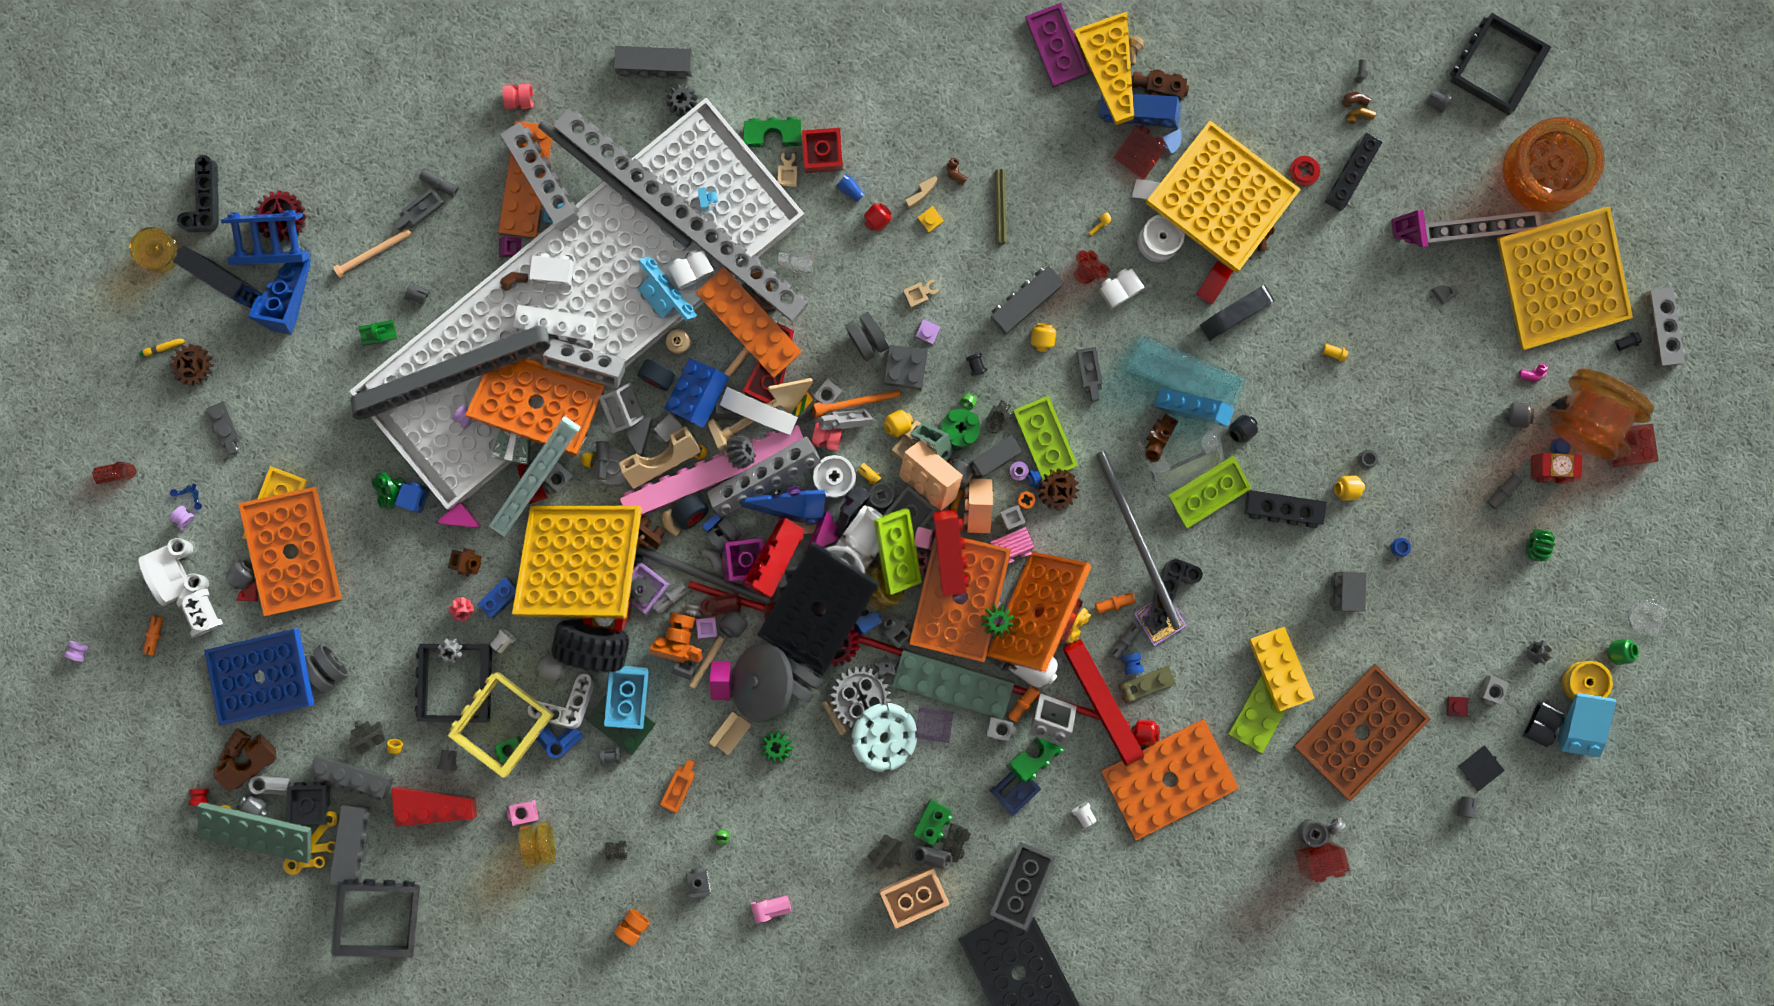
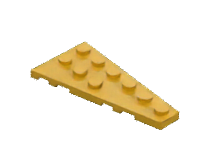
M1126 11L1074 30V36L1115 125L1134 119Z

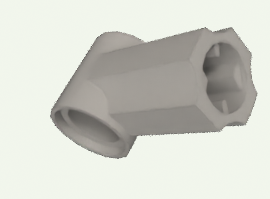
M264 775L254 777L249 782V789L253 794L287 795V786H291V778L267 777ZM257 780H261L264 783L262 790L257 788Z

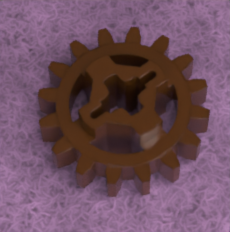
M189 344L188 348L182 345V351L176 349V357H170L174 360V363H169V366L174 367L170 371L171 374H177L174 379L181 380V383L184 385L188 383L190 386H194L195 383L201 385V379L207 381L206 374H212L209 367L214 366V364L209 363L213 358L206 356L208 351L202 350V347L198 345L195 347L193 344ZM189 353H196V354H193L192 356H188V355H187V354H189ZM188 361L192 362V366L194 369L190 368V364ZM190 374H195V375H196V376H194V377H187V376H189Z
M1057 468L1056 472L1051 469L1049 476L1044 474L1045 480L1039 481L1042 487L1037 488V490L1042 492L1038 495L1040 499H1043L1042 503L1047 505L1048 508H1054L1057 511H1060L1061 507L1067 509L1068 503L1073 505L1072 498L1077 499L1078 497L1075 495V492L1079 491L1075 487L1079 484L1078 481L1074 480L1075 476L1069 471H1063L1060 468Z

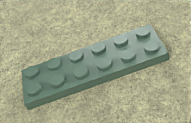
M903 649L893 682V687L1000 719H1004L1014 686L1013 681Z
M203 802L197 806L198 838L308 863L311 860V828Z

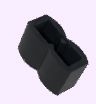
M1538 702L1522 736L1544 747L1552 745L1556 739V729L1560 728L1564 722V712L1543 702Z

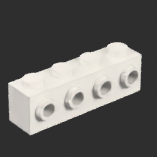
M517 305L513 327L519 330V333L535 326H544L547 328L548 336L557 337L556 340L568 342V339L576 340V344L587 345V342L593 343L597 320L593 317Z

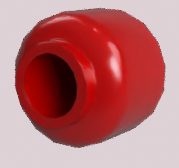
M874 203L864 214V219L866 220L864 224L871 231L874 229L882 231L892 220L890 215L892 212L883 203Z
M1138 720L1135 727L1131 728L1139 745L1152 746L1155 745L1156 741L1160 740V726L1153 720Z

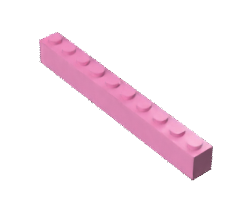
M795 425L791 435L772 431L765 435L766 438L762 440L758 438L750 440L753 448H755L754 453L756 457L754 458V463L747 468H733L732 463L728 462L729 458L723 455V453L712 456L713 460L709 462L702 460L695 463V467L688 470L687 467L680 469L675 476L670 477V475L659 478L660 482L656 484L649 482L642 485V489L635 492L633 489L623 493L624 497L620 498L622 505L640 506L642 508L641 516L691 494H696L725 482L803 438L798 425Z

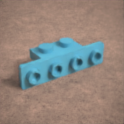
M645 257L638 261L639 265L649 276L638 290L661 318H665L674 308L685 321L694 319L697 316L693 307L685 301L681 292L672 285L668 276L659 269L655 260Z

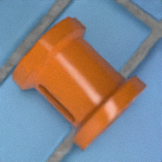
M1028 491L1021 493L1017 499V504L1022 509H1029L1035 503L1034 494ZM1024 495L1027 498H1031L1028 506L1026 503L1021 502L1024 499Z

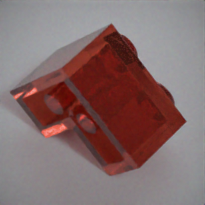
M1653 424L1626 428L1629 446L1610 449L1613 468L1659 462Z

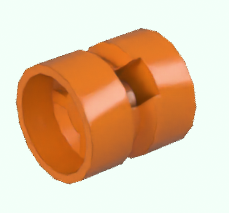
M671 612L669 619L671 627L667 628L665 639L689 644L691 639L690 629L694 626L695 617Z
M630 908L624 916L625 921L619 923L614 933L625 943L634 946L640 939V932H645L650 925V921L638 911Z

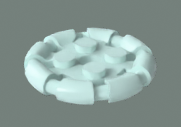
M893 703L877 704L863 712L864 715L860 720L857 719L852 730V749L859 762H863L866 768L876 772L892 771L906 763L907 757L909 755L912 756L917 744V737H915L917 727L910 713H906L903 707ZM897 717H900L901 720L897 723L895 720ZM870 720L873 723L868 728L865 724ZM907 731L908 737L903 738V732ZM887 732V740L881 742L880 735ZM864 737L865 742L861 743V738ZM902 748L903 751L900 755H898L897 752H899ZM869 751L873 753L870 758L868 757ZM882 757H887V762H883Z

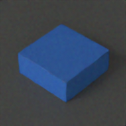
M716 513L702 527L709 532L718 525L717 523L722 518Z

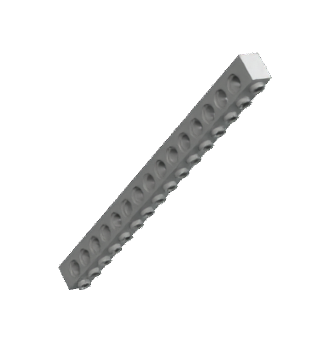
M568 108L553 125L559 133L792 323L797 320L808 306L807 298L799 291L797 293L792 291V286L784 279L780 281L776 278L777 274L769 267L765 269L761 265L762 261L755 255L749 256L746 253L747 249L743 245L733 243L731 241L732 237L727 232L723 231L721 233L717 230V225L711 219L706 221L701 217L702 212L696 207L690 208L686 204L688 201L680 194L678 196L674 195L671 192L673 189L668 184L658 182V177L650 170L646 172L642 168L643 164L636 158L631 160L627 156L628 152L621 146L615 147L612 144L614 141L606 134L602 136L598 133L599 129L593 123L589 122L587 124L582 120L584 116L577 110L571 111ZM577 126H582V132L574 133V129ZM597 138V144L590 146V139ZM607 150L613 151L609 158L603 157L604 152ZM622 162H626V169L619 170V164ZM637 174H641V181L634 182L633 177ZM651 186L657 187V191L654 194H649L648 189ZM666 198L672 199V203L669 206H663L662 203ZM685 210L687 211L686 217L678 218V212ZM696 222L702 224L701 229L698 231L692 229L693 224ZM709 235H716L717 240L715 242H707ZM724 247H731L732 252L729 255L722 254V249ZM745 259L747 264L744 267H738L737 261ZM754 271L762 273L761 278L757 280L753 279L751 275ZM775 283L777 288L775 291L769 292L766 290L767 285ZM789 295L792 297L790 303L784 304L781 302L782 297Z

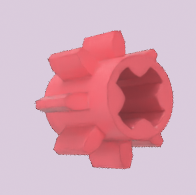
M459 597L452 601L453 605L449 606V612L452 614L453 619L465 621L471 618L470 613L474 612V607L470 599L467 600L464 597Z

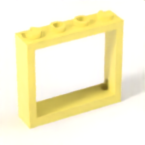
M497 672L494 675L491 674L485 680L486 686L483 690L479 689L473 696L474 702L471 706L467 705L461 712L463 716L459 721L456 720L452 724V727L449 729L451 732L448 736L501 777L506 778L554 716V713L500 672ZM499 682L542 713L541 717L503 766L460 734Z

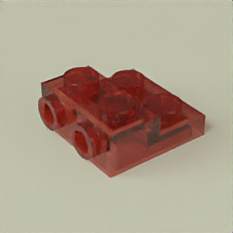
M1136 125L1114 156V159L1145 180L1168 147L1165 145L1166 141L1159 136L1154 138L1150 135V129L1144 125L1140 127Z

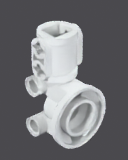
M864 505L836 545L825 549L865 573L866 568L874 559L873 557L879 552L874 519L884 515L874 508Z
M174 538L169 541L168 545L139 557V564L146 583L161 606H165L176 601L178 608H182L192 630L190 631L191 637L195 638L221 627L223 622L221 619H217L208 599L210 595L207 590L209 587L208 579L203 575L194 573L186 575L179 559L189 557L193 553V545L189 541ZM183 544V549L179 552L178 548ZM196 579H199V585L195 587L194 582Z

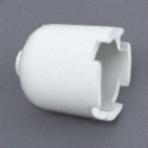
M1052 657L1046 673L1014 664H1009L1008 669L1031 686L1040 688L1047 683L1052 684L1057 677L1055 673L1058 664L1056 659Z

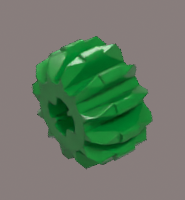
M1534 529L1529 534L1526 545L1528 558L1534 561L1546 562L1551 557L1555 545V537L1552 532L1544 529Z
M994 604L991 605L992 611L986 608L985 612L988 615H981V618L986 620L981 623L982 627H986L984 632H991L992 637H995L997 633L999 637H1003V631L1007 634L1010 633L1007 626L1013 627L1014 625L1009 622V620L1014 618L1013 615H1008L1010 609L1007 608L1003 611V605H999L997 609ZM1000 616L1001 623H994V618L997 619Z
M776 731V737H774L772 732H769L770 740L765 736L762 738L767 744H760L761 748H766V750L761 752V755L768 753L769 755L765 760L769 761L773 757V764H776L777 757L783 763L784 758L782 755L786 758L790 757V754L785 751L793 750V747L786 746L792 740L784 741L787 737L786 733L780 738V731ZM773 742H777V745L780 743L779 752L771 749L774 746Z

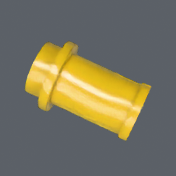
M1326 343L1322 355L1335 358L1338 362H1345L1348 351L1345 348L1340 349Z
M863 463L860 466L861 468L857 470V473L869 481V485L874 486L882 479L879 476L880 473L874 472L866 463Z

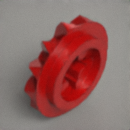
M1310 156L1296 158L1291 163L1289 170L1291 179L1299 185H1312L1320 176L1318 162ZM1307 165H1309L1307 170L1309 172V175L1305 174L1304 176L1300 177L1302 173L1300 168H1304Z

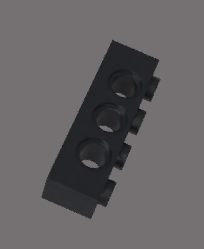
M1367 132L1361 137L1327 196L1325 203L1339 211L1346 207L1383 143L1381 140Z
M1249 490L1247 491L1244 514H1248L1251 519L1260 520V517H1268L1270 522H1279L1281 519L1287 520V524L1298 525L1301 522L1306 523V527L1317 528L1318 525H1324L1327 502ZM1263 502H1267L1270 505L1268 512L1262 510L1261 505ZM1283 504L1289 508L1287 515L1281 513L1280 509ZM1302 507L1308 511L1306 518L1300 515Z

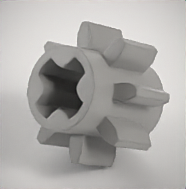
M446 638L444 644L438 646V649L441 650L438 657H442L444 663L447 661L455 663L456 657L460 658L462 656V653L459 652L462 645H458L456 639L449 641Z

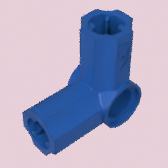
M546 725L536 740L551 758H561L584 735L576 728L565 730L557 738ZM556 744L561 747V752L558 755H554L552 752V747Z

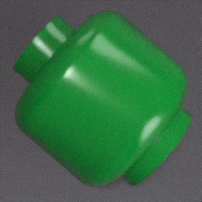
M1630 639L1612 641L1607 649L1608 658L1616 665L1634 663L1639 655L1638 646Z

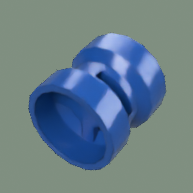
M1140 652L1121 656L1122 662L1126 666L1124 668L1125 675L1144 672L1143 665L1140 664Z

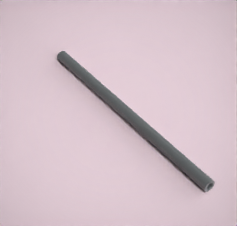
M545 120L541 121L538 125L540 130L685 248L690 246L692 243L691 239Z
M1101 451L1096 456L1174 630L1178 629L1183 625L1105 451Z
M641 545L639 548H636L635 553L765 605L769 606L772 599L771 597L760 596L736 582L723 581V577L652 549H646Z

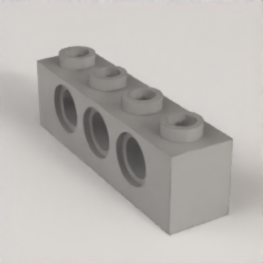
M1674 287L1645 292L1644 296L1655 367L1659 368L1685 363L1686 352L1682 346L1683 332L1679 326L1680 313L1676 307L1677 294L1674 292ZM1661 305L1666 308L1665 313L1661 311ZM1664 323L1669 327L1668 332L1663 328ZM1667 342L1671 344V351L1666 347Z
M550 339L551 346L543 355L544 368L618 389L625 373V359L561 340Z

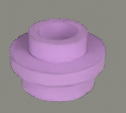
M1020 461L1013 463L1009 470L1010 476L1017 481L1024 480L1029 473L1028 466ZM1016 468H1022L1023 473L1017 474Z

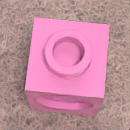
M535 800L509 806L507 816L508 820L512 821V825L538 820ZM519 808L525 809V811H526V817H525V818L519 817V815H518V809H519Z

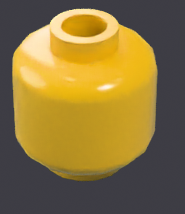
M1037 323V326L1032 328L1031 345L1037 347L1036 351L1048 352V348L1055 346L1056 330L1052 328L1051 324Z
M897 410L886 416L883 423L885 431L889 436L901 437L911 431L913 419L909 413Z
M1342 476L1334 485L1335 495L1342 501L1358 500L1365 490L1364 483L1358 476Z

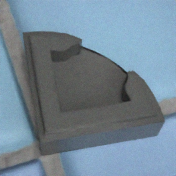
M1437 286L1431 289L1442 305L1459 293L1456 289L1448 286Z

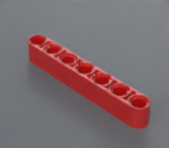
M1079 639L1063 647L1066 658L1123 763L1129 766L1144 758L1138 742L1082 640Z

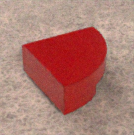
M256 582L251 583L246 589H242L237 596V601L257 602L258 589Z

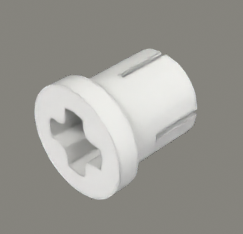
M504 628L499 629V634L490 643L491 647L501 654L510 643L516 641V638Z
M1084 802L1072 810L1073 815L1078 818L1083 828L1096 822L1088 802Z

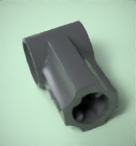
M931 845L918 846L911 851V859L915 864H926L944 870L949 869V866L952 864L950 852L935 849Z

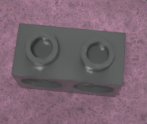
M557 462L543 481L542 488L549 494L559 493L573 475ZM552 475L558 478L557 485L551 482Z

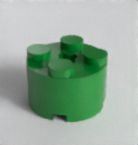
M959 408L950 411L940 422L939 430L949 434L953 450H962L969 447L978 438L980 423L976 414L967 409ZM957 426H960V428L963 430L961 433H959V429L956 428Z

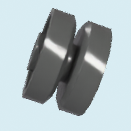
M869 312L859 316L863 329L855 321L844 325L866 362L875 355L872 344L880 353L889 348L881 328Z
M320 644L313 650V656H305L309 681L322 693L327 694L335 688V682L341 683L349 677V672L342 661L324 644Z
M788 657L793 673L792 694L809 703L814 693L806 685L819 689L824 680L816 675L812 669Z

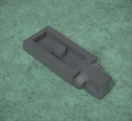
M430 188L402 209V212L399 214L401 218L395 221L394 225L400 231L407 226L412 228L445 203L436 191Z
M1096 347L1079 349L1076 352L1084 391L1090 393L1091 402L1098 401L1100 399L1098 390H1102L1103 383Z
M222 401L206 408L219 443L223 448H227L229 454L239 453L236 442L240 441L239 434L226 402Z

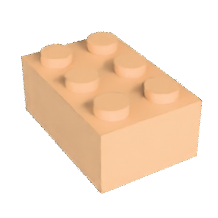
M919 441L905 451L899 477L905 483H908L918 494L926 498L931 505L940 511L956 500L963 477L962 474L922 441Z
M933 866L880 889L881 897L896 929L949 905L947 896Z

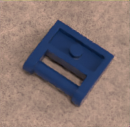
M1010 772L998 785L993 786L989 791L1014 816L1041 788L1033 780L1029 783L1027 781L1019 782L1003 797L1000 792L1016 778Z

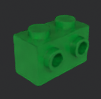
M930 799L913 835L933 846L935 842L939 843L944 834L942 832L944 825L948 826L953 817L950 814L951 809Z

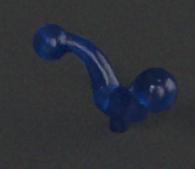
M193 483L192 486L187 485L181 491L176 489L170 491V495L173 497L188 492L193 493L194 508L196 510L202 508V504L199 503L198 499L199 490L195 489L196 484Z

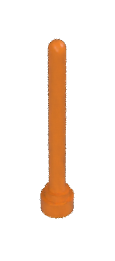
M894 390L827 405L817 402L812 406V414L815 419L821 418L827 412L898 398L901 392Z

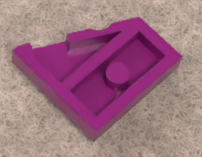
M1416 210L1391 219L1394 238L1404 240L1410 244H1417L1419 247H1428L1423 210Z

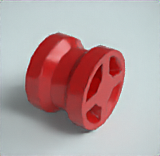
M189 789L191 797L188 805L198 806L201 802L209 804L207 800L209 789Z

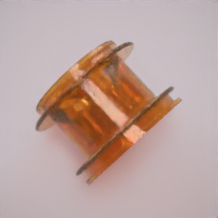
M1555 117L1540 121L1516 138L1508 148L1503 162L1505 184L1515 200L1531 210L1554 212L1564 209L1574 201L1586 196L1597 184L1604 168L1603 147L1596 133L1579 120L1568 117ZM1552 144L1558 146L1559 149H1555ZM1535 149L1540 151L1541 157L1535 154ZM1533 168L1538 170V176L1533 173ZM1566 173L1571 175V180L1566 178ZM1548 180L1553 181L1554 187L1549 186Z
M1577 369L1574 376L1568 380L1575 395L1565 411L1552 410L1548 414L1553 423V431L1572 446L1598 458L1616 460L1618 457L1629 456L1631 450L1623 440L1633 422L1646 423L1651 420L1650 414L1654 411L1653 404L1641 392L1617 378L1591 369Z

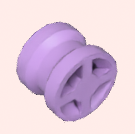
M466 405L459 407L452 417V420L459 422L463 429L468 428L474 421L466 418L468 410Z
M180 506L170 515L169 520L172 523H176L180 530H184L194 520L195 516L192 513H187L184 506Z
M69 641V649L65 652L64 657L83 662L85 658L83 655L88 650V646L75 641Z

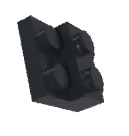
M858 485L854 490L850 489L845 496L846 501L840 507V516L835 523L837 527L834 534L839 538L843 536V533L864 505H867L871 493L864 487Z
M295 782L294 786H287L286 822L301 826L327 825L328 806H330L331 786L325 785V782H313V785L306 786L305 782Z

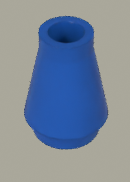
M846 174L837 184L840 188L839 191L856 202L864 195L852 176L849 177Z

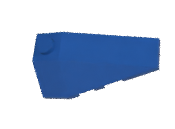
M309 258L304 262L285 263L278 271L279 275L272 283L269 282L266 286L265 292L255 299L248 317L274 332L291 335L298 319L311 259Z
M825 490L800 491V494L795 496L783 493L773 499L770 495L745 498L741 502V507L780 518H787L798 523H806V525H815L823 518L826 492Z

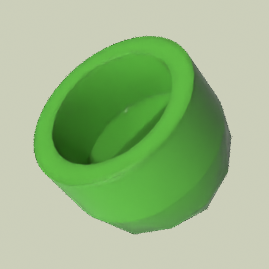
M966 393L960 400V404L968 410L973 409L977 402L976 396L971 395V393Z
M720 829L715 833L714 840L718 845H725L729 841L730 835L728 831ZM717 836H722V837H727V838H726V840H722V839H717Z

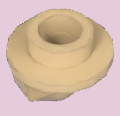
M1137 35L1134 37L1129 36L1128 38L1130 63H1136V50L1145 48L1143 39Z

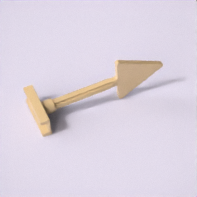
M812 378L769 386L768 390L775 399L767 403V405L774 408L781 405L787 413L791 414L812 385ZM745 417L725 429H722L714 419L708 421L707 424L718 449H722L726 456L727 451L725 447H727V441L734 437L735 433L754 421Z

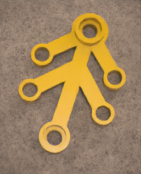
M327 812V817L331 816L332 822L329 823L327 821V825H320L311 836V853L324 851L334 853V850H331L329 845L331 843L335 845L336 841L324 844L316 843L329 827H333L338 823L339 816L336 812ZM318 856L315 859H311L308 863L286 858L283 868L286 873L295 875L302 868H322L326 865L327 860L324 856ZM318 859L323 861L322 865L317 864ZM291 862L295 863L294 869L290 867Z

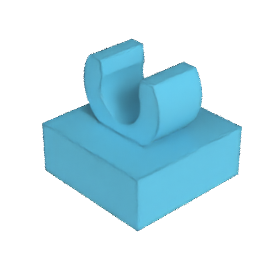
M705 187L699 188L697 190L701 209L703 212L709 211V203L718 202L716 192L707 194Z

